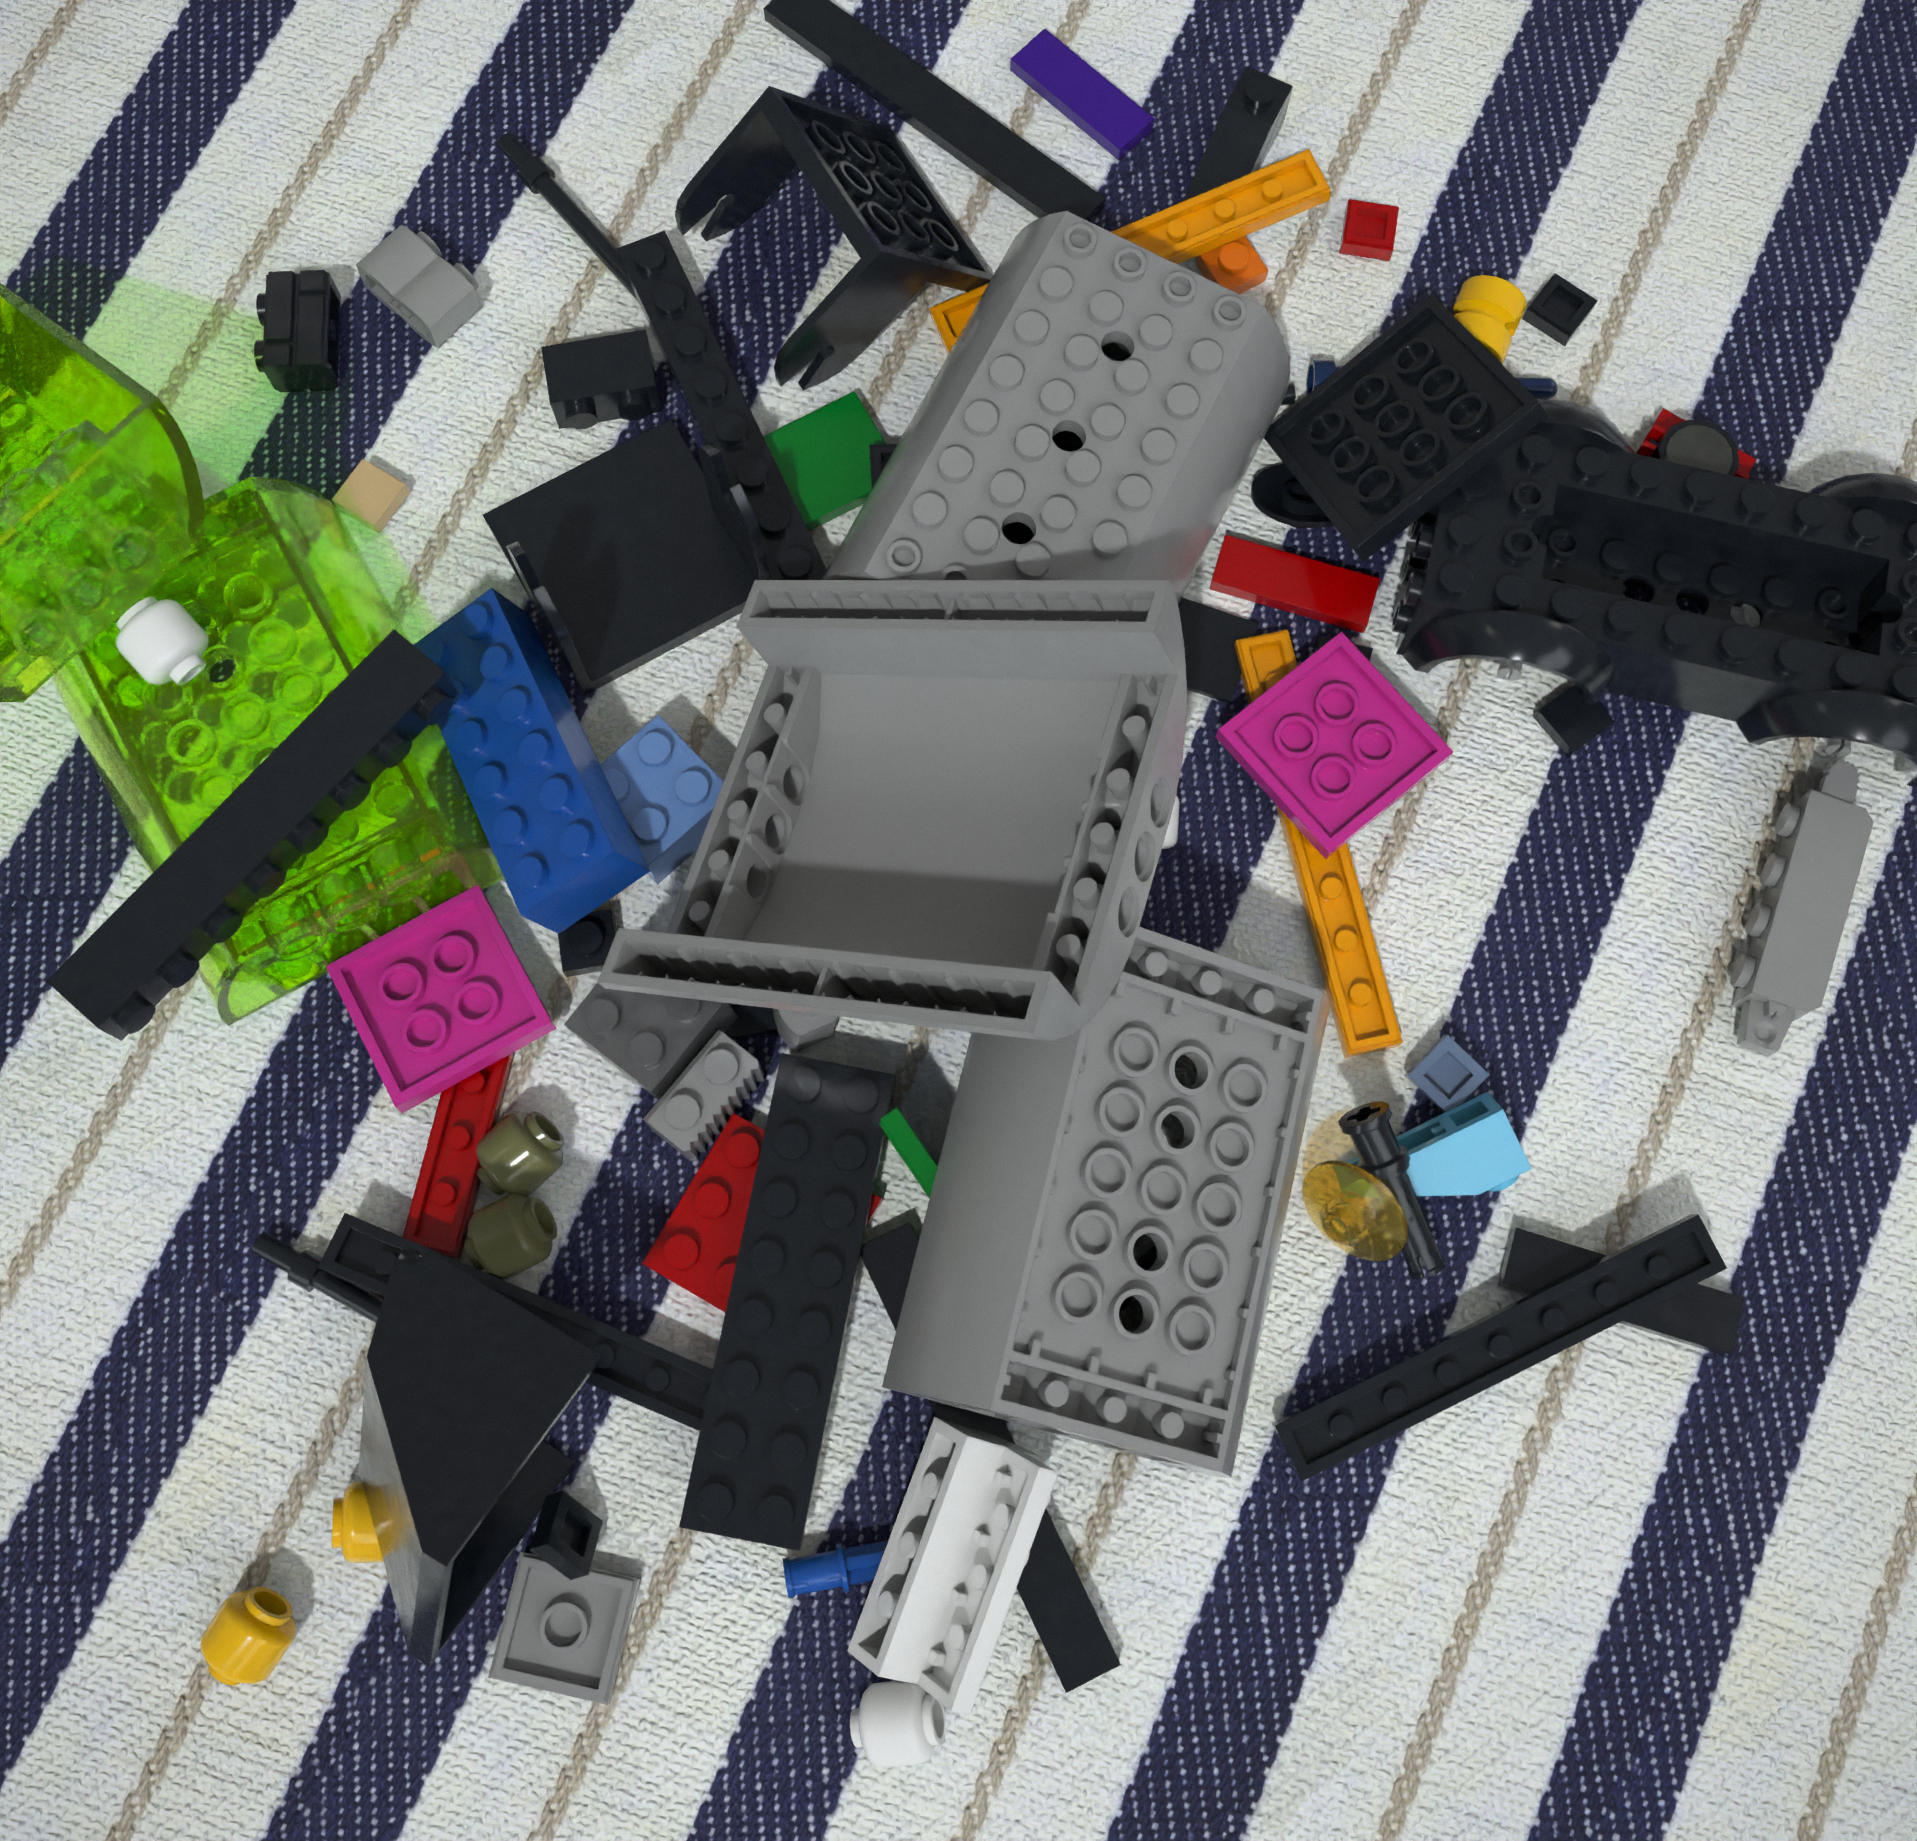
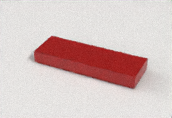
M1225 535L1209 589L1364 633L1368 625L1380 578Z

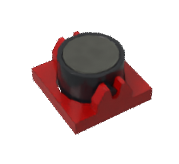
M1664 408L1635 453L1745 479L1750 477L1748 474L1757 460L1739 450L1730 434L1717 424L1705 420H1684Z

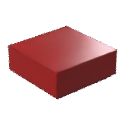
M1349 199L1345 209L1339 253L1390 261L1394 248L1399 207Z

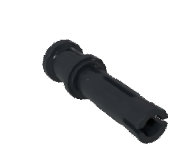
M1376 1101L1358 1106L1344 1114L1338 1123L1342 1133L1350 1135L1360 1158L1357 1165L1359 1174L1366 1182L1374 1184L1408 1266L1407 1270L1410 1277L1413 1279H1424V1273L1421 1268L1423 1266H1426L1429 1276L1432 1277L1445 1268L1446 1263L1439 1252L1406 1172L1410 1166L1409 1161L1411 1158L1407 1148L1399 1146L1389 1122L1392 1116L1389 1104L1384 1101Z

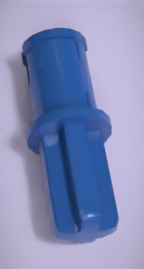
M888 1540L843 1548L842 1543H837V1550L791 1559L789 1557L783 1558L788 1597L793 1598L795 1595L843 1587V1593L850 1592L849 1585L873 1581Z

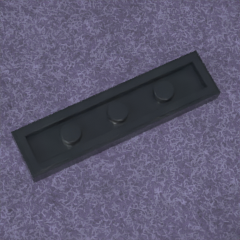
M1516 1227L1510 1231L1498 1286L1530 1295L1607 1255ZM1697 1283L1619 1323L1716 1354L1728 1356L1733 1353L1744 1298Z

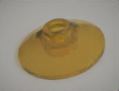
M1336 1160L1321 1162L1307 1173L1302 1184V1197L1305 1208L1316 1227L1334 1245L1350 1255L1368 1261L1389 1260L1402 1250L1408 1237L1407 1220L1395 1196L1379 1179L1356 1165Z

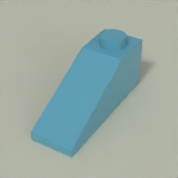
M1488 1092L1396 1136L1399 1146L1406 1147L1411 1158L1409 1161L1410 1166L1406 1172L1416 1196L1480 1195L1486 1191H1500L1514 1184L1518 1180L1519 1175L1532 1169L1504 1110ZM1359 1156L1332 1168L1348 1198L1379 1197L1374 1184L1366 1182L1359 1174L1357 1169L1360 1161Z

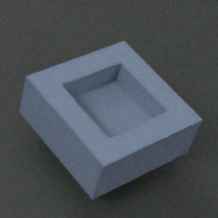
M1443 1035L1404 1076L1445 1113L1461 1105L1490 1074L1449 1035Z

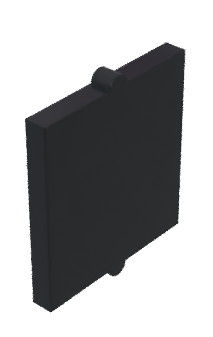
M1181 598L1178 608L1185 647L1187 690L1231 704L1242 673L1234 646L1235 640L1255 636L1259 623Z

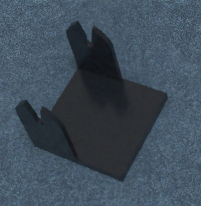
M768 86L696 173L677 200L675 218L677 228L683 236L715 208L717 202L723 196L727 195L719 202L701 232L704 240L708 241L727 234L747 221L798 164L861 258L787 339L778 352L774 371L775 378L781 387L811 361L812 363L798 381L802 390L823 383L840 373L860 355L927 282L969 292L988 284L993 277L891 128Z
M671 419L483 514L488 527L584 696L739 615L744 609L754 580H771L758 522L740 483L731 487L721 451L710 442L699 447L702 471Z

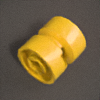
M1474 276L1464 281L1453 307V316L1503 365L1512 343L1511 337L1514 336L1526 308V299L1520 289L1507 280L1496 276Z

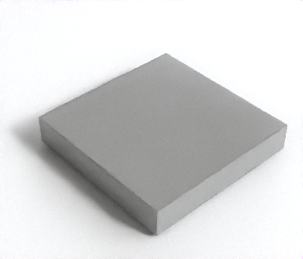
M525 1551L520 1552L488 1678L608 1705L611 1703L641 1578L590 1567L589 1575L570 1580L536 1554Z

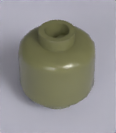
M514 1111L506 1115L477 1144L476 1156L481 1165L477 1170V1174L480 1180L490 1191L497 1195H503L507 1192L509 1194L520 1193L530 1196L562 1166L563 1152L561 1147L564 1145L562 1134L549 1119L539 1112L532 1111L530 1114Z
M511 1193L472 1214L468 1224L469 1238L465 1240V1251L474 1267L479 1270L485 1269L492 1276L506 1280L537 1265L550 1256L553 1247L552 1240L557 1236V1226L551 1211L541 1199L537 1197L531 1199L524 1194Z

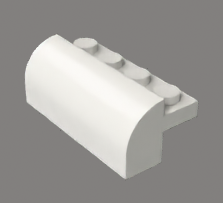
M934 1417L847 1651L878 1677L918 1684L950 1711L970 1715L978 1691L984 1682L986 1670L1000 1631L1006 1622L1008 1609L1023 1568L1029 1559L1031 1546L1045 1508L1050 1501L1052 1489L1059 1472L1040 1462L1041 1456L1012 1442L966 1425Z

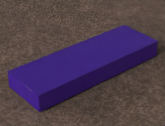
M1045 28L1010 59L1011 72L1117 160H1120L1153 130L1154 118Z

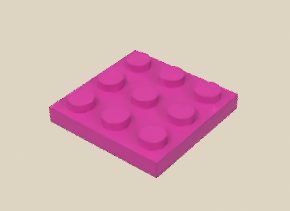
M1342 631L1219 728L1215 736L1325 859L1446 762L1453 753L1451 748Z
M478 884L326 965L394 1106L401 1113L410 1110L557 1029L485 893Z

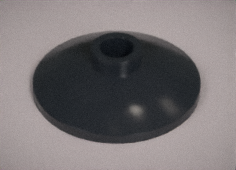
M1285 464L1265 469L1254 478L1251 486V499L1254 505L1266 516L1295 528L1334 526Z

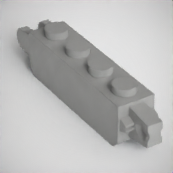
M1835 761L1826 768L1824 773L1821 772L1814 777L1812 783L1809 784L1811 788L1807 790V793L1795 803L1786 804L1776 822L1775 834L1781 836L1776 853H1772L1763 867L1760 883L1766 885L1762 902L1757 903L1749 915L1745 928V933L1751 936L1747 953L1742 954L1738 958L1730 979V984L1736 987L1731 1005L1741 1009L1737 1044L1760 1054L1770 1056L1778 1052L1792 1021L1822 1006L1874 823L1866 808L1854 804L1858 790L1857 783L1860 782L1858 779L1860 774L1857 773L1858 769L1854 767V764H1850L1849 761Z

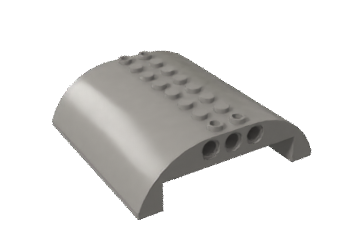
M754 580L736 627L764 659L768 667L666 933L618 928L597 982L605 989L1035 1040H1058L1071 1036L1084 1027L1107 1001L1119 981L1132 951L1177 794L1186 728L1187 680L1180 613L1175 590L1170 580Z

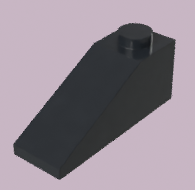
M1246 66L1222 111L1183 201L1261 168L1284 124L1293 88L1292 85Z

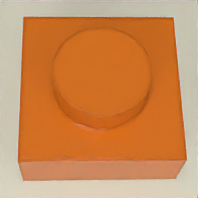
M1246 236L1198 255L1196 259V266L1205 278L1238 294L1266 281L1268 274L1267 267Z

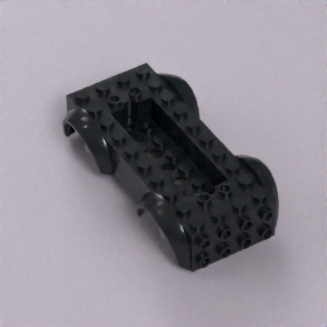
M1544 399L1538 401L1548 416L1546 419L1412 524L1410 540H1415L1416 543L1413 554H1408L1403 569L1401 585L1407 586L1404 600L1400 599L1393 618L1392 631L1400 633L1396 654L1403 655L1405 660L1416 671L1429 673L1438 664L1456 659L1500 660L1497 675L1505 679L1509 672L1508 680L1512 681L1521 678L1522 664L1552 672L1574 683L1583 691L1584 698L1582 704L1593 706L1607 692L1735 721L1747 741L1756 745L1783 738H1827L1825 752L1828 755H1832L1836 751L1835 757H1844L1851 753V741L1893 751L1917 765V482L1900 475L1864 473L1846 475L1819 484L1808 492H1802L1635 454L1617 426L1598 411L1570 401ZM1629 579H1635L1634 583L1648 584L1652 591L1651 601L1644 602L1627 598L1622 590L1623 583ZM1686 598L1692 600L1700 608L1701 615L1681 610L1676 603V599ZM1743 604L1752 606L1760 616L1759 626L1752 627L1736 623L1730 614L1731 607H1742ZM1917 774L1907 784L1908 786L1917 787Z

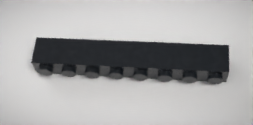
M393 629L46 982L98 1029L120 1041L128 1034H133L145 1027L155 1014V1006L173 988L183 986L196 974L200 966L199 961L216 943H222L231 938L242 925L243 915L260 898H267L276 892L286 878V871L303 854L306 855L315 851L324 842L329 832L328 828L343 812L353 810L359 806L369 794L371 784L387 767L392 768L402 762L411 750L412 741L428 725L437 724L449 713L453 705V699L459 693L446 672Z

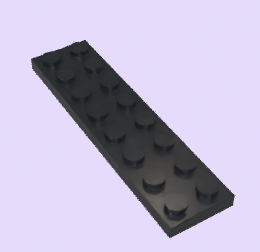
M785 1053L781 1054L680 1520V1528L801 1551L885 1135L879 1123L881 1122L880 1118L889 1113L896 1080L895 1074Z

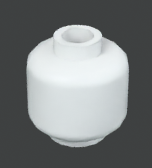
M147 597L130 607L116 623L117 628L120 630L116 638L118 651L149 684L161 685L173 680L178 686H181L195 678L206 666L201 657L208 647V635L185 608L175 600L163 599L157 601L155 597Z
M898 1680L871 1684L863 1693L859 1708L853 1709L850 1715V1733L853 1744L856 1748L863 1747L867 1759L875 1767L890 1768L924 1764L930 1760L936 1746L942 1745L946 1734L944 1707L918 1684Z

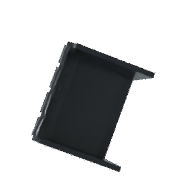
M407 1248L402 1250L398 1254L396 1262L394 1261L367 1353L358 1470L408 1652L430 1667L539 1516L545 1496L555 1493L574 1467L575 1461L542 1440L600 1363L601 1355L430 1250L423 1257L418 1250Z

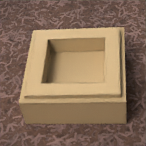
M362 459L331 500L336 508L380 533L408 497L410 491L405 483Z

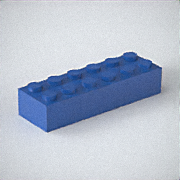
M491 588L414 644L417 649L446 672L459 693L453 699V705L449 713L437 724L522 917L560 934L650 872L532 619L527 612Z

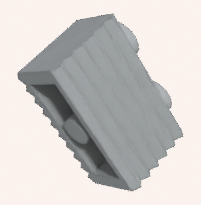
M718 1030L643 1120L657 1135L689 1161H699L698 1153L706 1152V1144L714 1143L713 1135L721 1134L720 1126L727 1124L728 1117L735 1113L736 1108H743L742 1100L750 1099V1091L758 1090L757 1082L765 1081L761 1065L755 1057L725 1033Z

